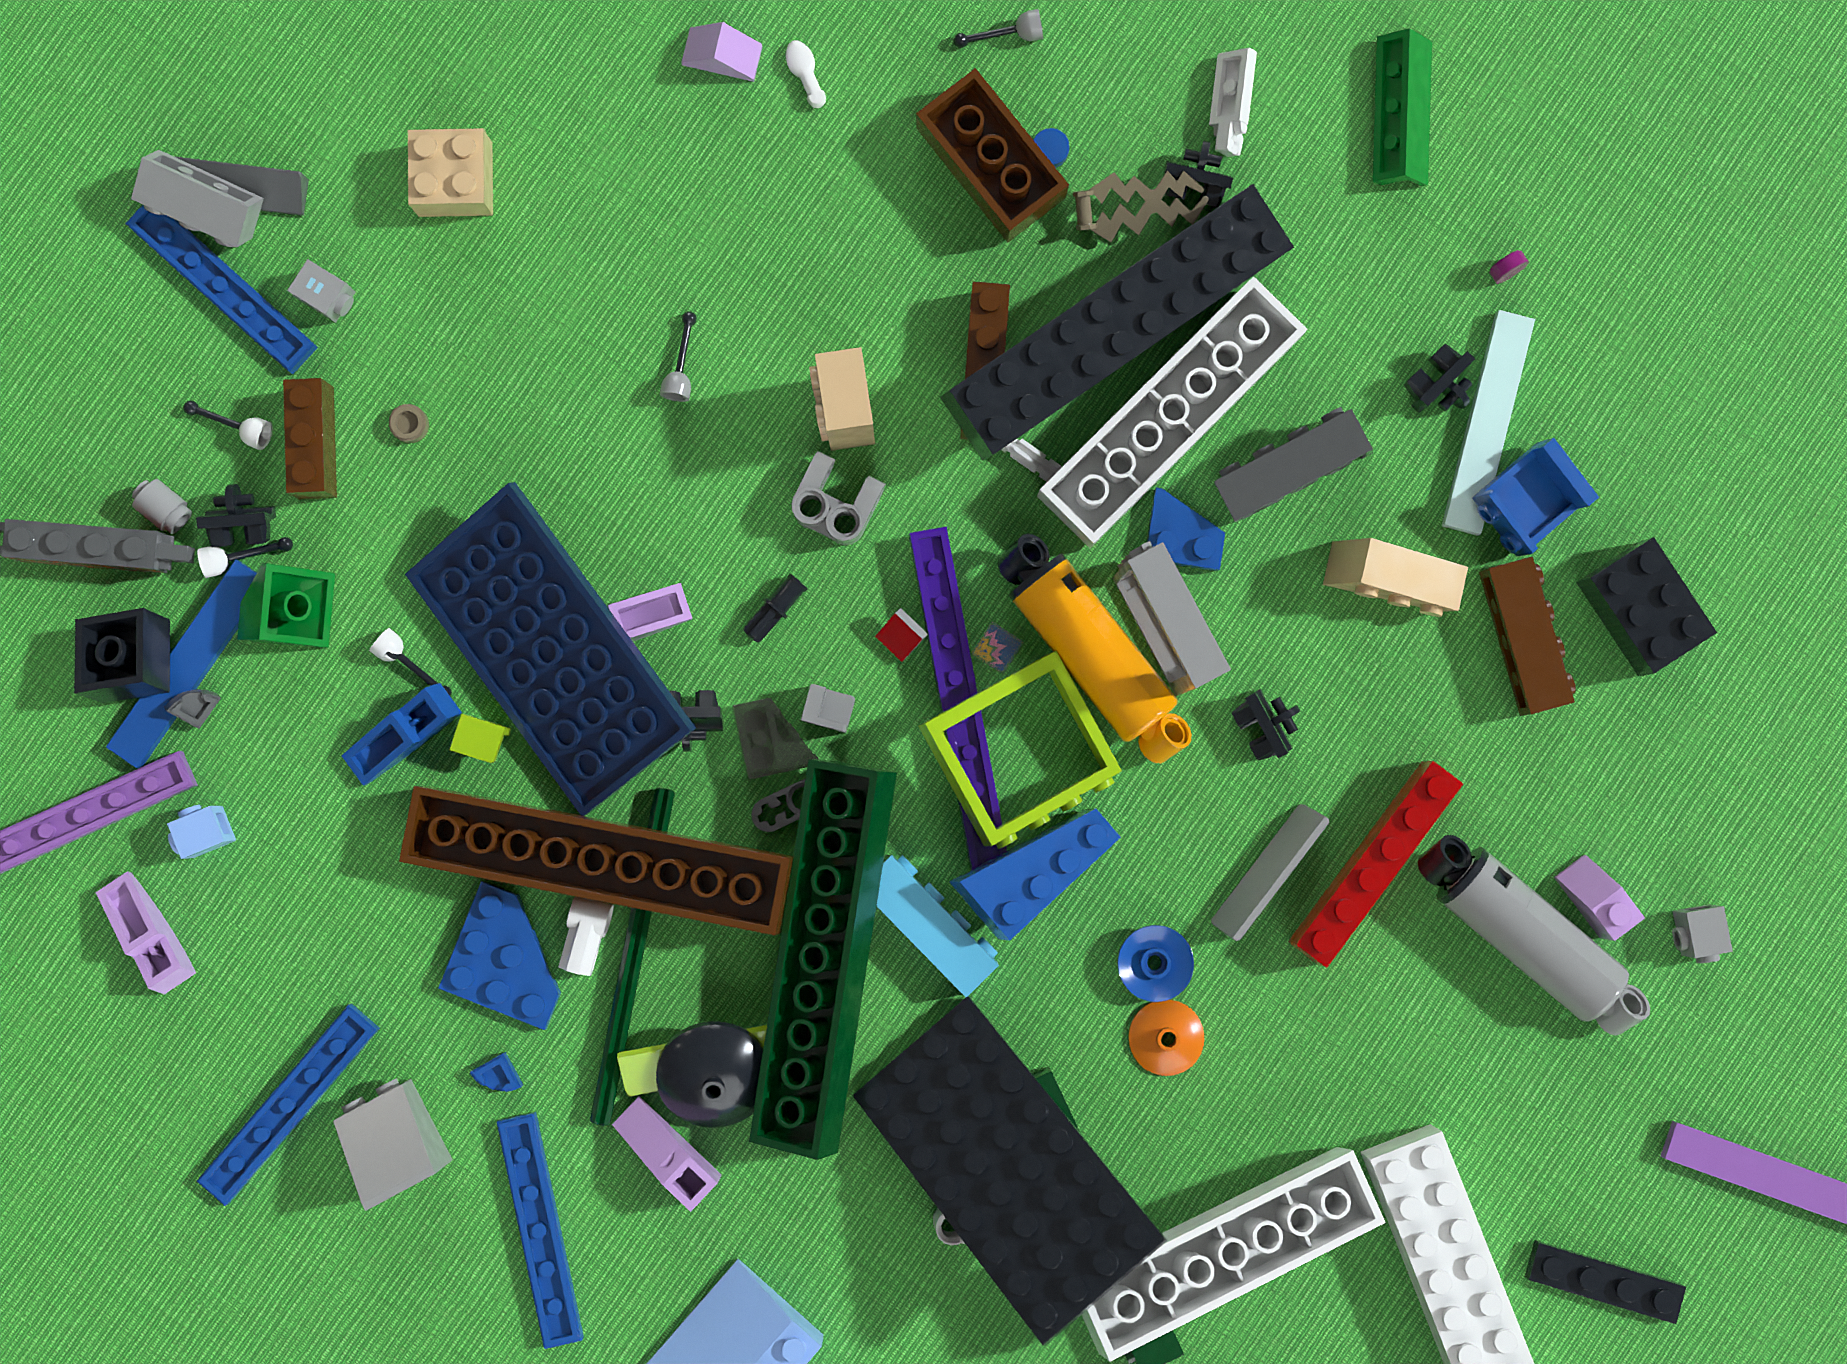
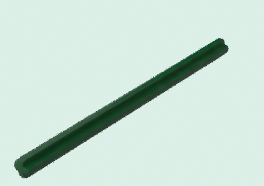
M660 787L654 790L647 828L668 832L675 796L673 790ZM631 907L590 1116V1122L596 1125L607 1126L611 1122L621 1072L617 1053L625 1051L652 911Z

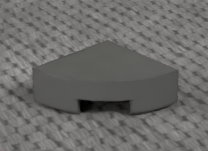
M189 690L172 698L164 708L172 715L200 729L221 697L209 690Z

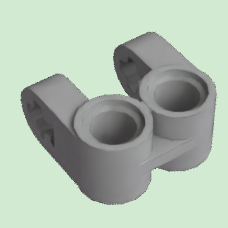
M817 451L793 497L791 504L792 512L797 522L804 528L812 529L832 539L837 544L851 545L857 542L863 535L886 484L868 476L853 505L825 494L822 489L832 471L835 459ZM810 499L819 501L822 505L820 513L815 517L803 515L801 507L805 501ZM841 516H851L856 521L855 528L845 534L838 532L835 529L836 520Z

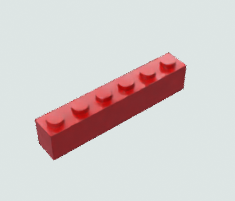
M1422 761L1288 942L1316 964L1327 968L1464 783L1436 762Z

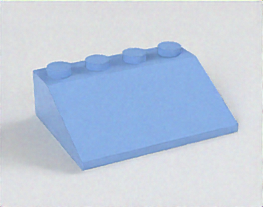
M737 1259L646 1364H807L822 1347L824 1335L742 1261Z

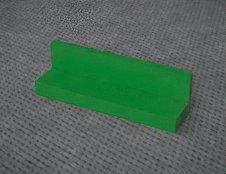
M1410 28L1377 36L1373 182L1379 185L1410 180L1420 186L1428 185L1432 42Z

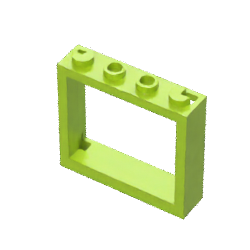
M1057 651L1041 657L918 726L984 846L996 844L998 849L1007 846L1018 839L1015 832L1026 826L1030 830L1040 827L1051 820L1048 815L1050 812L1059 807L1063 812L1075 807L1083 801L1080 795L1090 789H1093L1094 793H1098L1115 783L1112 777L1122 772ZM1049 672L1101 768L995 828L943 731Z

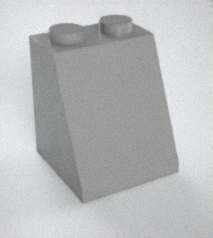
M396 1078L375 1089L378 1097L367 1103L363 1096L341 1107L344 1115L333 1120L365 1211L436 1174L453 1160L411 1079L399 1084Z

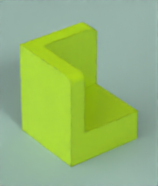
M461 714L450 750L494 763L504 735L509 736L512 728Z

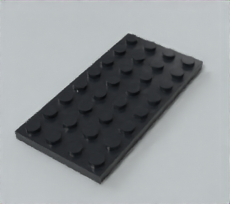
M969 996L963 999L852 1095L1043 1346L1049 1344L1168 1241Z

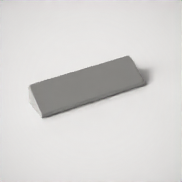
M1298 805L1213 916L1211 923L1231 939L1240 941L1330 823L1329 819L1306 805Z

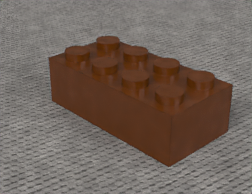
M976 68L916 113V129L1007 243L1066 198L1069 188L1067 181Z

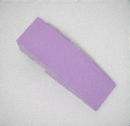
M681 583L608 605V609L633 642L692 620Z
M127 871L96 892L124 953L134 958L148 989L166 994L196 974L173 930L131 872Z

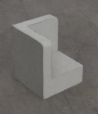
M811 684L801 721L847 733L855 698L851 695L829 690L826 687Z

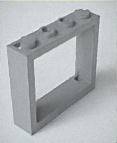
M1148 541L1130 551V554L1125 556L1121 564L1117 565L1119 571L1113 576V580L1175 697L1196 689L1230 671L1229 664L1164 543L1162 542L1153 547L1151 542Z

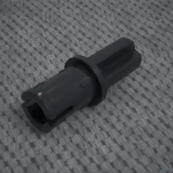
M789 574L769 599L766 597L763 599L765 603L744 626V632L755 642H761L782 617L784 619L788 617L786 612L807 591V587L792 574Z

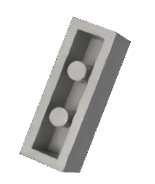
M161 150L141 158L131 197L132 200L143 204L144 208L151 213L167 215L178 220L179 224L186 229L202 231L213 236L217 243L236 248L253 238L264 198Z

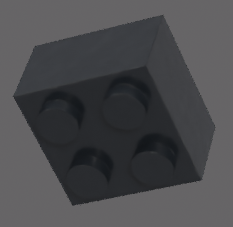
M145 608L75 619V694L100 703H107L170 692V619Z

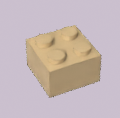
M483 128L408 130V204L419 217L493 215L492 141Z

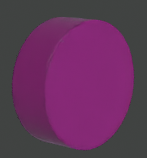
M1517 250L1495 263L1489 273L1496 284H1500L1522 271L1529 264V261L1522 251Z

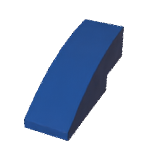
M441 683L426 687L401 709L391 712L341 756L362 785L365 786L430 740L462 714V712Z

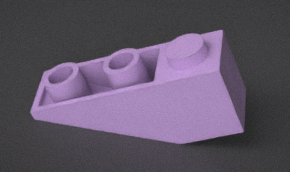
M640 1096L612 1124L660 1183L690 1212L714 1188L722 1176Z

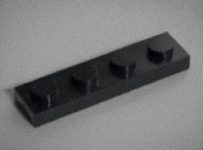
M1534 1240L1524 1276L1530 1281L1673 1324H1677L1686 1291V1286L1681 1283Z

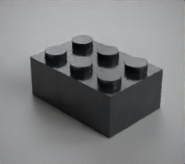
M1654 537L1636 543L1576 582L1638 676L1655 674L1717 633Z

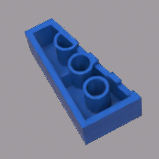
M1096 808L1085 809L949 882L998 939L1010 941L1121 837Z

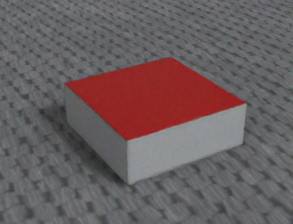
M900 608L875 637L903 662L928 634Z

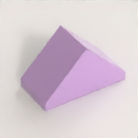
M724 22L690 27L682 65L754 82L763 46L758 41Z

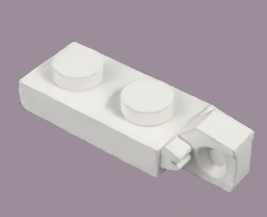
M1250 47L1219 53L1217 56L1209 125L1214 128V136H1217L1215 151L1220 152L1226 157L1240 155L1243 144L1242 134L1246 133L1249 121L1257 52Z

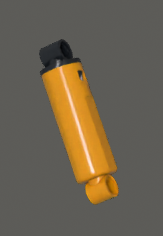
M1033 534L1022 535L998 558V569L1002 576L1008 582L1019 585L1008 596L1053 652L1057 651L1068 672L1124 742H1130L1139 736L1138 743L1143 755L1148 760L1160 764L1187 747L1192 737L1187 722L1182 717L1169 713L1178 703L1172 691L1066 557L1061 553L1049 561V550L1039 537Z

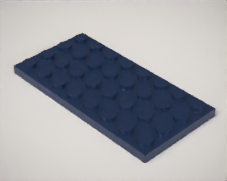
M516 482L507 483L405 574L580 815L586 816L697 729Z

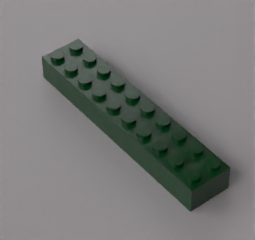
M808 759L749 1142L815 1160L838 1153L897 772L831 760Z

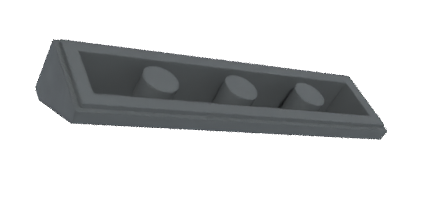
M176 157L264 198L260 211L304 216L309 179L302 172Z

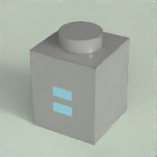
M307 259L287 290L298 300L335 323L340 316L343 317L349 312L353 305V295L355 294V291L346 282Z

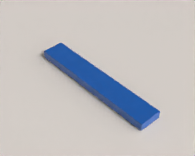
M142 205L125 223L291 374H294L318 348L195 235L182 227L178 220L167 215L151 213Z
M239 560L234 561L170 654V692L140 697L106 748L136 768L144 766L177 718L167 712L164 706L178 694L198 688L238 630L240 603L256 576V571Z
M349 1004L199 1177L197 1182L224 1206L230 1204L380 1028L353 1004Z
M532 1112L498 1120L499 1137L544 1349L582 1341L584 1335L537 1113Z

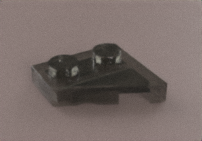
M771 698L732 706L748 780L807 768L808 759H819L800 738V734L792 724L788 723L784 718L782 712Z

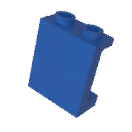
M1555 438L1534 444L1472 497L1478 506L1477 511L1481 518L1493 525L1501 536V544L1507 551L1515 554L1516 557L1534 553L1538 549L1536 544L1574 511L1590 506L1599 498Z

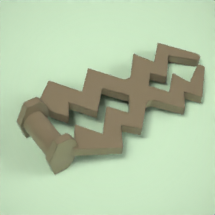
M1167 171L1153 190L1149 189L1134 175L1124 185L1116 173L1113 172L1089 190L1073 192L1078 224L1076 225V230L1090 229L1112 242L1122 222L1139 235L1152 213H1158L1171 227L1178 213L1193 225L1209 199L1207 196H1204L1191 211L1177 198H1175L1170 207L1161 200L1168 188H1171L1181 198L1183 197L1186 185L1200 193L1204 191L1203 187L1185 171L1182 172L1177 181ZM1112 188L1128 203L1136 190L1145 200L1136 216L1120 203L1111 220L1102 211L1097 222L1092 223L1090 195H1094L1103 204Z

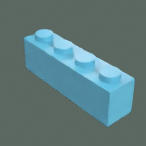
M891 855L883 863L877 907L965 997L969 996L999 966L998 962L994 959L998 952L985 938L981 937L976 941L968 933L967 930L972 925L956 909L950 914L940 904L945 898L930 882L925 887L922 886L914 877L918 870L903 855L898 860Z

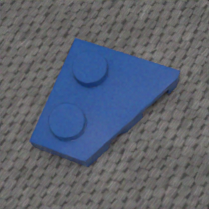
M1156 487L1153 496L1147 542L1150 541L1153 547L1163 542L1175 565L1219 571L1225 532L1164 489Z

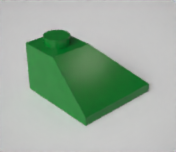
M262 563L240 603L237 640L329 648L335 573Z

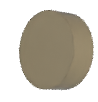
M403 404L392 411L389 417V428L391 433L402 442L416 443L426 436L429 429V420L425 412L419 407L412 404Z

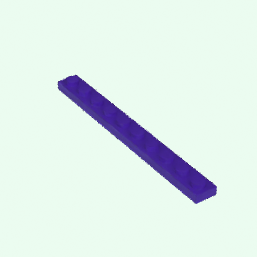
M947 527L911 532L908 535L926 633L928 634L927 638L941 713L978 693ZM980 710L946 729L945 735L992 823L997 828L1002 825V819ZM958 800L970 869L972 871L986 861L1007 852V846L1000 849L997 848L996 844L984 846Z

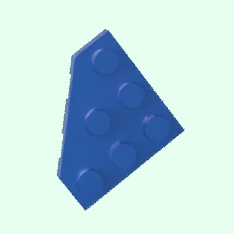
M481 881L439 989L545 1030L549 1025L561 991L547 965L546 956L535 930L532 929L524 911L525 907L520 895L486 881Z

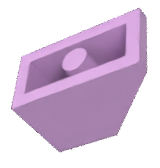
M1587 855L1581 856L1554 877L1599 938L1616 941L1645 919L1624 889Z

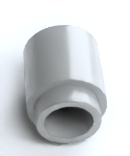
M159 479L151 482L148 480L143 481L132 493V498H134L132 507L161 531L167 530L171 534L176 533L187 523L192 515V511L187 508V502Z

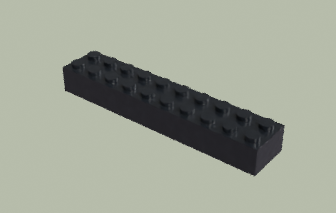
M1252 184L957 384L940 398L983 461L1293 249L1294 246L1255 185Z

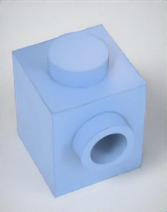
M195 805L179 811V819L167 823L171 832L168 834L169 844L172 850L180 855L181 859L196 858L236 841L223 806H208L202 809L200 805Z

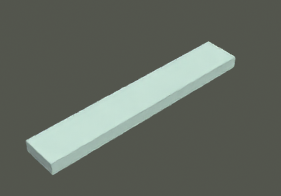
M1498 310L1495 313L1442 527L1476 536L1482 533L1484 520L1477 511L1478 506L1472 497L1496 477L1535 322L1533 318Z

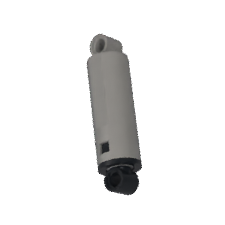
M1445 835L1419 856L1417 863L1422 876L1431 884L1440 886L1436 894L1437 899L1579 1020L1592 1021L1596 1019L1604 1031L1616 1036L1642 1022L1650 1015V1005L1646 996L1640 989L1627 984L1629 979L1627 969L1483 847H1478L1471 852L1468 845L1459 837Z

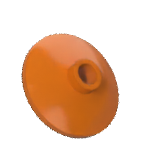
M1175 1000L1150 1002L1142 1007L1134 1016L1129 1028L1128 1041L1132 1055L1144 1069L1157 1075L1172 1076L1188 1070L1196 1063L1204 1046V1030L1196 1013L1187 1005ZM1166 1032H1171L1175 1036V1041L1170 1046H1165L1161 1042L1162 1035Z

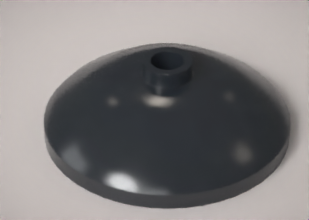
M702 1022L683 1029L669 1040L659 1056L656 1083L661 1099L677 1117L696 1126L719 1128L734 1125L747 1119L754 1112L764 1046L746 1029L727 1022ZM710 1085H716L720 1089L716 1091L708 1090L707 1087Z

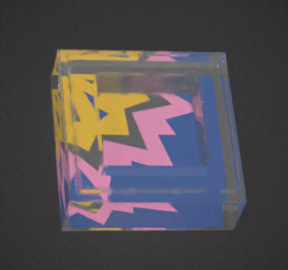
M992 621L971 654L1003 674L1023 644V641Z

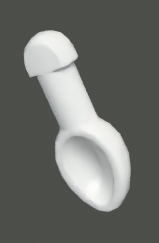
M798 40L791 41L786 49L787 65L790 71L801 79L808 96L806 98L808 103L813 108H821L826 102V95L824 90H821L814 74L815 59L813 53L804 43Z

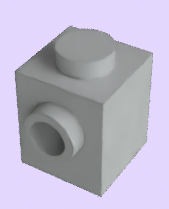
M1708 904L1673 911L1676 928L1673 929L1672 936L1677 950L1681 952V956L1695 958L1696 963H1709L1719 961V954L1733 952L1724 906Z

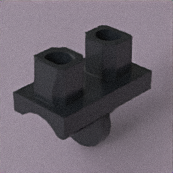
M1203 141L1200 151L1185 149L1183 160L1196 162V168L1166 161L1164 173L1168 171L1176 181L1182 172L1185 171L1195 181L1203 182L1204 191L1200 194L1199 201L1204 196H1207L1209 200L1206 205L1219 207L1226 188L1231 189L1233 177L1204 170L1205 165L1219 168L1222 160L1221 156L1209 154L1210 142ZM1185 186L1182 198L1171 188L1167 189L1165 195L1185 200L1188 186Z
M1444 344L1428 360L1442 374L1435 382L1420 368L1403 384L1410 395L1416 400L1411 406L1420 413L1443 393L1445 397L1438 403V406L1443 411H1447L1452 405L1461 409L1465 408L1470 403L1466 391L1472 386V383L1465 377L1458 384L1453 381L1475 358L1468 351L1461 356L1453 348Z
M228 484L225 489V496H214L213 498L215 507H226V509L207 510L205 516L196 517L197 528H206V534L211 547L228 546L235 543L232 526H244L246 544H263L270 540V521L276 518L275 506L243 508L244 505H254V495L242 494L238 484Z
M1259 689L1245 698L1246 701L1236 708L1232 715L1241 730L1257 721L1262 728L1264 735L1249 742L1250 748L1258 761L1274 755L1279 759L1293 749L1280 723L1282 722L1288 735L1298 730L1292 716L1301 711L1298 705L1287 709L1281 697H1278L1271 701L1277 713L1275 715L1263 692Z
M675 690L670 691L681 706V693ZM699 690L695 692V707H681L697 728L681 740L683 752L692 751L693 741H706V731H723L724 720L714 690Z

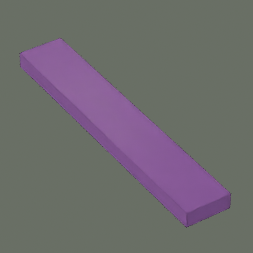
M177 751L1 830L0 874L198 786L184 752Z
M1672 1121L1660 1157L1847 1224V1183Z

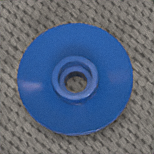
M1149 925L1137 929L1125 939L1118 954L1117 965L1123 984L1132 994L1146 1001L1162 1002L1176 997L1187 987L1193 975L1194 958L1188 942L1178 932L1166 926ZM1150 956H1159L1161 964L1157 969H1150L1148 967L1147 961Z

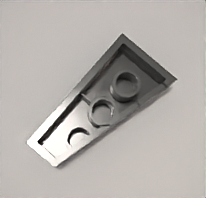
M1339 407L1322 416L1323 424L1309 430L1308 426L1305 425L1288 434L1289 442L1276 449L1273 443L1253 453L1255 460L1241 467L1238 461L1220 470L1221 478L1214 481L1234 521L1239 522L1284 499V496L1301 491L1317 482L1318 478L1324 475L1326 477L1346 468L1358 457L1362 460L1373 454V448L1353 410L1350 409L1344 412L1342 407Z

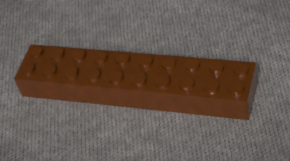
M414 786L399 862L777 935L782 932L793 856L431 786Z

